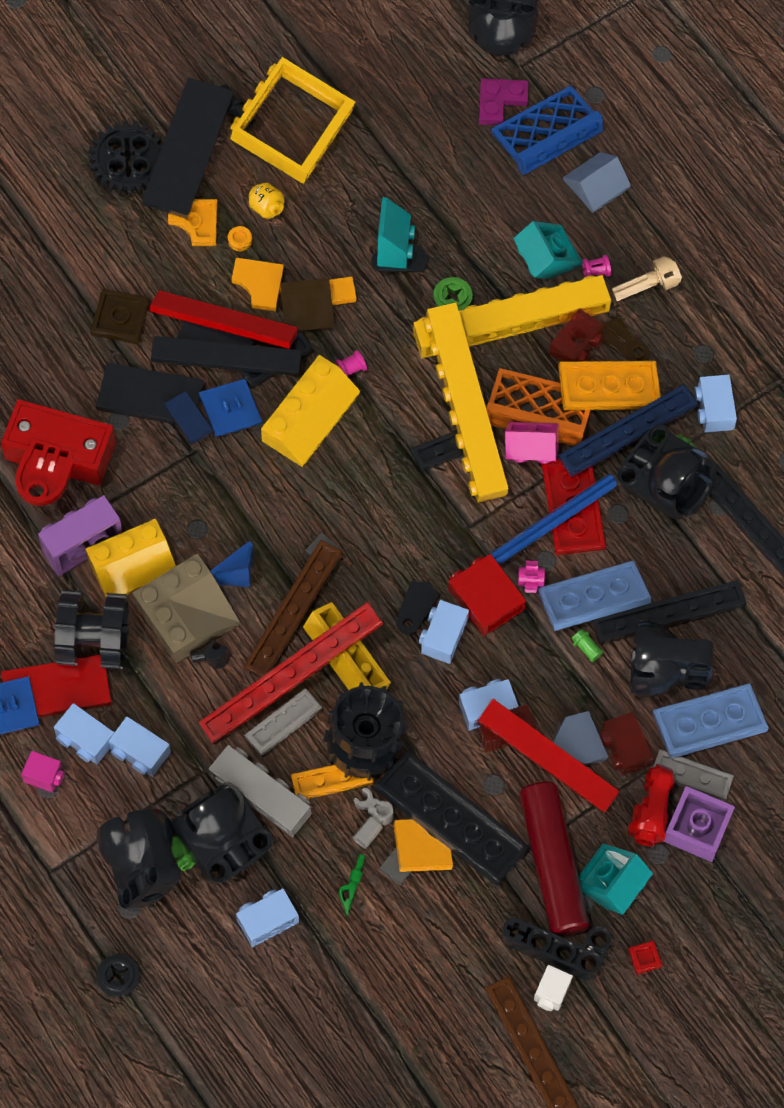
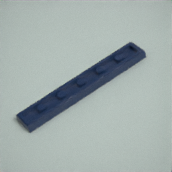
M685 384L562 452L558 455V459L572 478L638 441L653 426L666 425L697 407L698 403Z

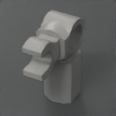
M363 788L362 794L367 797V800L359 801L355 798L353 800L354 805L361 810L367 809L368 813L373 817H368L352 838L355 843L367 849L383 829L382 825H388L393 821L394 812L389 802L373 798L372 792L368 788Z

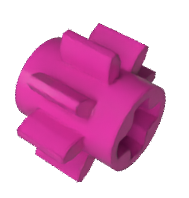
M526 561L525 567H519L518 586H524L525 592L537 593V587H544L545 568L538 567V561Z

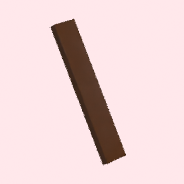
M323 540L319 541L243 666L244 670L261 678L274 669L343 555L342 550Z
M510 976L485 987L490 1001L546 1108H579Z

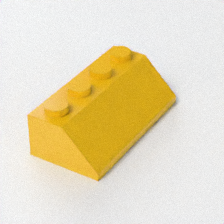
M318 355L261 428L262 442L303 467L360 394L359 389L340 367Z

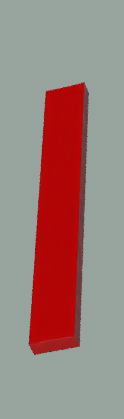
M366 602L198 723L210 741L215 745L384 623L370 603Z

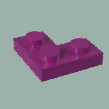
M481 78L479 125H499L503 123L504 105L527 106L528 81Z

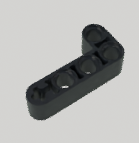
M518 918L507 920L503 925L501 935L502 941L507 947L583 980H592L598 975L611 943V933L602 926L592 928L588 932L583 946ZM514 929L518 930V934L514 937L510 936V932ZM526 934H529L527 943H524L523 940ZM596 936L604 939L605 944L603 946H596L591 939ZM535 939H541L545 942L546 946L538 949L531 942ZM562 949L569 952L570 958L560 959L556 952ZM585 960L592 961L595 968L586 970L582 967L581 963Z

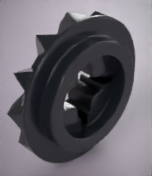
M121 954L111 955L104 959L96 973L100 989L108 996H116L118 998L130 994L138 986L140 976L135 961ZM112 968L119 973L125 972L123 975V985L118 980L111 981L114 977Z

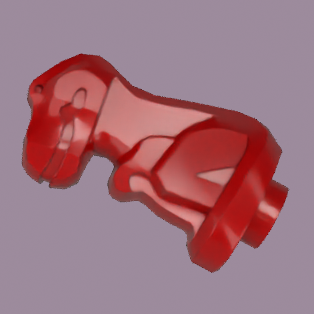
M656 764L646 774L644 790L648 792L647 796L642 798L641 804L635 805L632 821L628 825L627 833L634 838L636 843L643 846H655V843H661L666 838L668 795L670 789L673 788L675 776L671 768L661 764Z

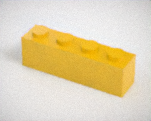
M331 602L312 611L303 628L310 638L314 640L344 618ZM361 641L329 663L348 690L359 687L361 682L364 686L378 688L386 686V690L391 684Z

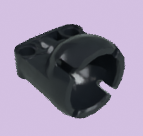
M539 0L468 1L470 4L469 32L473 40H477V45L485 52L496 56H510L520 51V45L524 49L532 41L536 32Z
M655 425L640 439L626 457L617 472V479L628 494L636 495L670 518L680 520L684 516H690L695 513L704 503L713 487V482L710 479L716 476L717 469L711 457L671 433L666 426ZM661 438H665L662 442L658 443ZM631 477H635L632 481L627 482Z
M645 621L637 623L634 636L636 647L633 648L631 662V694L648 698L661 695L673 686H682L692 690H702L708 686L713 669L714 643L706 639H678L667 627L656 622Z
M229 781L219 785L215 789L216 793L212 791L207 792L171 819L174 832L200 869L203 880L210 884L222 883L237 875L265 854L273 843L271 834L263 828L237 787ZM256 834L260 835L263 840L260 848H256L253 844V838ZM214 864L220 868V876L217 879L213 878L210 873V869Z
M143 809L129 812L127 814L130 826L129 833L125 832L123 820L119 816L110 819L97 830L96 839L99 851L106 863L112 867L118 889V902L124 909L147 908L168 894L179 882L180 869L174 860L171 849L173 846V827L169 817L160 809Z

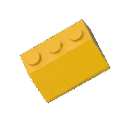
M156 519L85 549L88 562L105 598L107 593L127 595L133 593L176 567L167 541Z

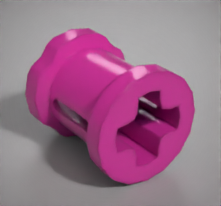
M602 255V258L589 261L582 259L584 277L611 276V266L607 255Z
M358 350L353 351V355L343 360H335V365L340 367L347 377L359 370H367L365 360Z

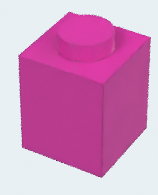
M31 751L21 775L24 783L53 793L56 785H61L65 771H63L61 761Z

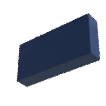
M186 391L164 403L165 408L191 445L212 433V428Z

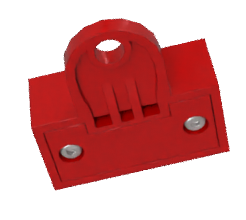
M17 399L1 441L5 460L19 463L15 477L18 494L24 501L37 506L49 505L61 498L70 478L101 486L116 445L113 425ZM35 487H40L44 490L43 494L38 497L30 495V491Z

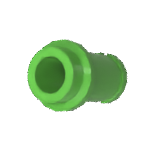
M581 629L572 637L573 645L575 647L578 646L590 661L594 662L604 651L591 639L589 631L585 632Z
M178 836L173 837V846L171 848L173 857L180 871H186L194 866V860Z

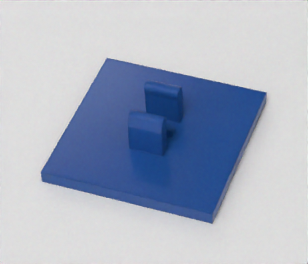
M245 379L198 393L215 437L262 424V419Z
M29 676L0 683V735L39 726Z

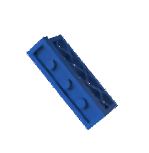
M570 85L493 127L491 133L518 164V170L522 175H525L603 132V116L598 110L594 112ZM569 95L574 99L573 104L561 103V100ZM545 108L555 109L554 115L541 114V111ZM559 109L571 111L570 118L557 116ZM575 111L587 114L582 119L574 118ZM525 119L535 120L534 126L521 125V122ZM539 120L551 122L550 129L537 127ZM555 122L568 124L562 130L554 129ZM505 130L515 131L513 137L503 136L501 132ZM519 131L531 133L530 140L517 138ZM536 133L548 135L542 141L534 140ZM515 144L528 146L526 150L517 153L514 149Z

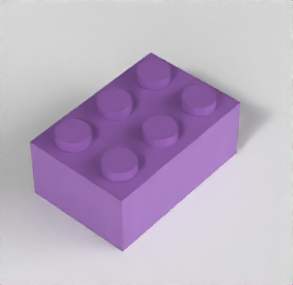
M103 495L100 498L89 500L78 511L67 513L61 521L46 525L38 533L43 555L57 576L60 577L88 560L86 548L123 532L120 518Z

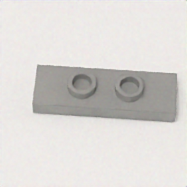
M305 688L246 733L245 738L262 757L322 710V706Z

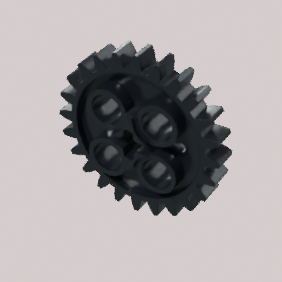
M125 120L124 126L120 127L116 121L114 129L106 125V134L99 131V139L93 138V146L89 147L91 155L88 156L89 163H91L90 171L95 172V180L101 179V187L109 185L110 193L116 188L118 189L119 196L123 190H127L128 196H131L132 190H135L138 195H141L142 187L146 190L163 145H159L161 143L160 136L154 138V129L146 132V124L141 128H137V121L132 126H129L128 121ZM126 139L129 140L130 177L126 176L124 142ZM140 144L143 145L145 148L136 149L134 148V146ZM118 145L121 148L118 150H112L110 149V146ZM142 166L146 170L140 172L135 170V168ZM113 167L122 169L120 172L111 171Z

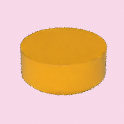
M244 226L232 228L228 233L229 246L239 252L247 250L252 244L250 230Z

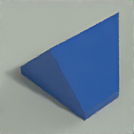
M249 541L210 571L218 585L250 587L254 557L253 544Z

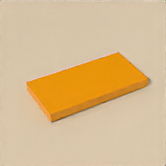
M656 361L559 362L558 365L564 410H639L661 397Z

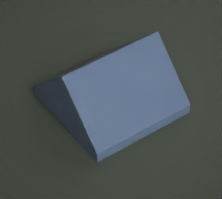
M599 152L563 177L564 182L592 213L631 187L618 156Z

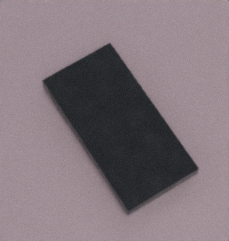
M107 362L96 410L176 424L165 408L164 403L186 391L196 407L199 408L201 399L198 393L203 391L204 380Z

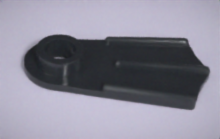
M414 245L412 259H407L406 269L377 266L378 252L372 256L371 265L377 271L425 272L429 256L421 245Z
M410 582L396 620V626L400 632L404 634L416 632L440 596V593L429 582ZM410 621L413 625L406 627L403 623Z

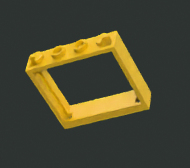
M282 57L277 65L274 63L269 68L267 80L265 82L260 81L254 93H256L254 99L249 98L242 109L244 113L241 118L237 116L230 127L232 130L230 139L304 184L352 113L355 101ZM281 76L338 111L302 166L245 131Z

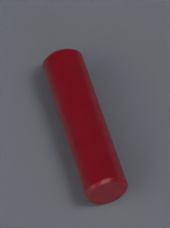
M548 781L530 784L520 790L519 799L550 932L560 937L574 936L585 932L589 928L590 923L556 784Z

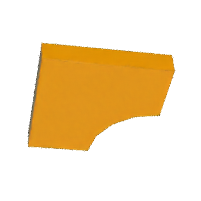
M195 199L188 219L168 213V224L185 230L191 239L192 246H216L217 199Z
M236 258L232 283L243 287L248 292L252 308L276 312L284 265Z
M414 820L394 821L400 872L452 870V854L447 846L430 836Z

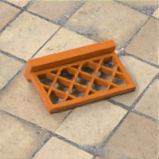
M499 368L492 394L486 407L491 426L502 429L507 428L508 422L558 423L559 443L575 446L583 441L591 410H585L584 414L582 413L584 410H570L563 414L558 405L563 403L562 397L554 401L549 392L554 390L561 392L560 383ZM502 377L513 380L515 385L505 388L501 383ZM530 384L536 385L539 391L530 395L525 387ZM520 389L525 397L514 401L510 393ZM544 395L549 403L538 407L534 399ZM505 396L510 403L503 406L495 404V400ZM529 402L534 410L530 412L523 411L519 406ZM553 408L558 416L555 418L547 417L543 412ZM577 414L582 423L581 425L571 423L567 418Z

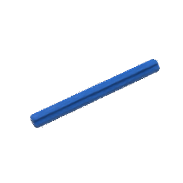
M608 474L492 551L491 555L500 565L617 486L616 479L613 475Z

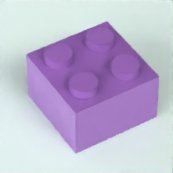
M686 786L663 842L712 862L735 806Z

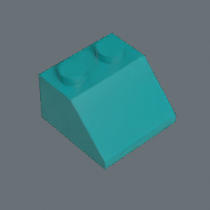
M382 197L377 266L406 269L407 259H412L413 244H409V239L414 240L415 225H411V215L390 199Z
M532 221L513 238L518 246L519 254L524 257L530 274L535 278L552 279L582 265V260L562 225Z
M603 843L580 873L579 881L582 892L605 909L623 915L641 889L645 887L653 872L636 853Z

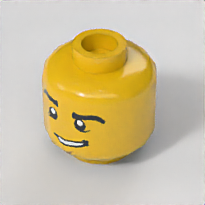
M266 182L255 185L249 192V206L261 217L266 219L273 218L279 215L284 208V195L273 185Z

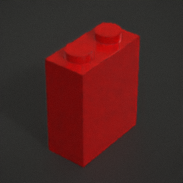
M491 554L485 558L482 556L478 557L471 563V567L464 571L458 570L450 577L448 583V591L460 607L469 610V619L483 637L523 612L526 606L525 598Z

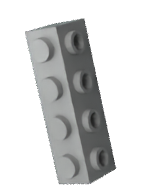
M227 745L208 770L211 777L221 784L228 781L237 787L248 805L293 838L312 814L311 807L309 806L310 801L300 793L294 795L288 790L290 788L289 785L282 779L277 778L274 780L270 777L268 769L257 762L254 765L248 760L249 756L239 747L233 749Z

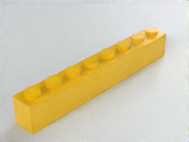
M603 275L596 277L587 276L580 281H567L556 287H543L532 293H519L512 298L504 300L495 299L488 304L480 306L471 305L464 310H460L459 314L468 346L470 347L609 312L611 298ZM426 317L413 322V335L421 359L432 356L429 344L432 341L430 332L426 333L423 319Z
M457 303L427 309L423 324L426 333L430 332L432 341L429 344L432 356H437L439 364L436 365L438 378L443 379L445 387L442 388L445 402H450L452 411H449L451 425H456L458 434L455 435L458 449H463L464 458H462V465L465 473L469 472L471 481L468 482L471 496H476L477 503L507 496L509 490Z

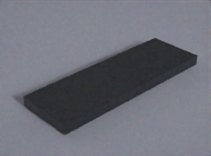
M188 77L142 198V205L188 219L233 99L234 91Z
M409 751L375 784L374 789L496 886L530 849V846Z

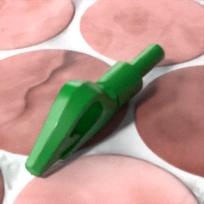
M359 854L355 869L351 870L349 883L341 886L338 891L346 916H349V909L363 875L361 869L365 855ZM348 890L349 898L344 901L343 891Z

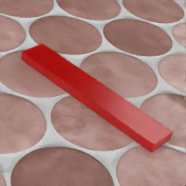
M161 290L158 291L150 304V312L287 349L291 347L298 334V327Z
M495 699L490 700L477 719L479 723L602 813L606 812L619 793V790Z

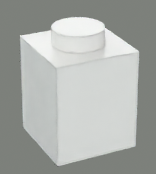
M548 965L535 993L534 1001L538 1002L537 1005L547 1011H552L553 1009L559 1011L573 975Z

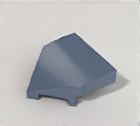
M589 711L565 717L557 727L553 743L583 765L587 766L604 762L608 758Z

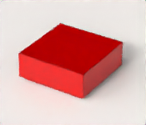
M654 940L628 948L636 975L662 968V962Z

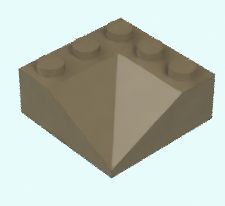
M198 553L132 593L134 605L175 664L209 644L212 640L240 625L236 614Z

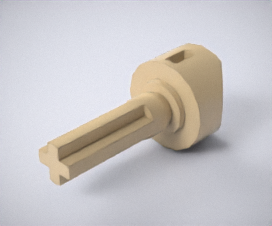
M666 256L653 260L654 271L611 288L616 301L641 292L658 283L663 286L665 291L678 286L682 276L676 262Z

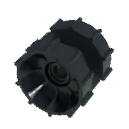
M62 589L55 623V664L78 666L81 646L100 647L101 667L123 670L129 634V596L127 594L107 593L103 614L84 612V592Z
M362 682L359 684V687L350 689L345 693L339 692L334 710H330L327 721L331 723L330 730L325 731L323 739L324 742H327L328 762H333L338 769L344 772L345 778L350 775L357 778H367L370 781L371 777L379 775L386 770L389 771L392 768L396 753L401 752L403 743L399 739L401 734L406 733L408 725L407 722H404L403 701L398 702L392 694L386 691V686L382 688L364 686ZM360 730H368L371 734H362Z

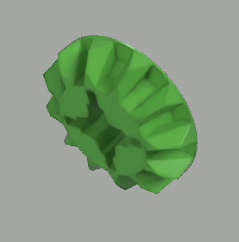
M457 277L441 280L436 285L433 293V299L437 307L457 303L459 311L471 305L473 296L470 285ZM450 292L453 295L458 294L457 301H455L454 299L448 300Z

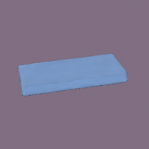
M634 560L537 588L539 598L554 631L651 603V596Z
M750 683L654 709L652 713L670 759L765 733L769 728Z

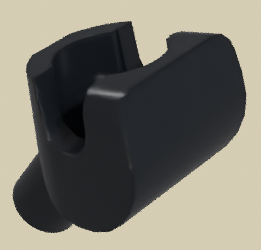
M212 640L204 650L191 653V659L193 663L206 660L210 667L220 669L229 662L230 652L228 647L224 645L218 648L215 644L216 640Z

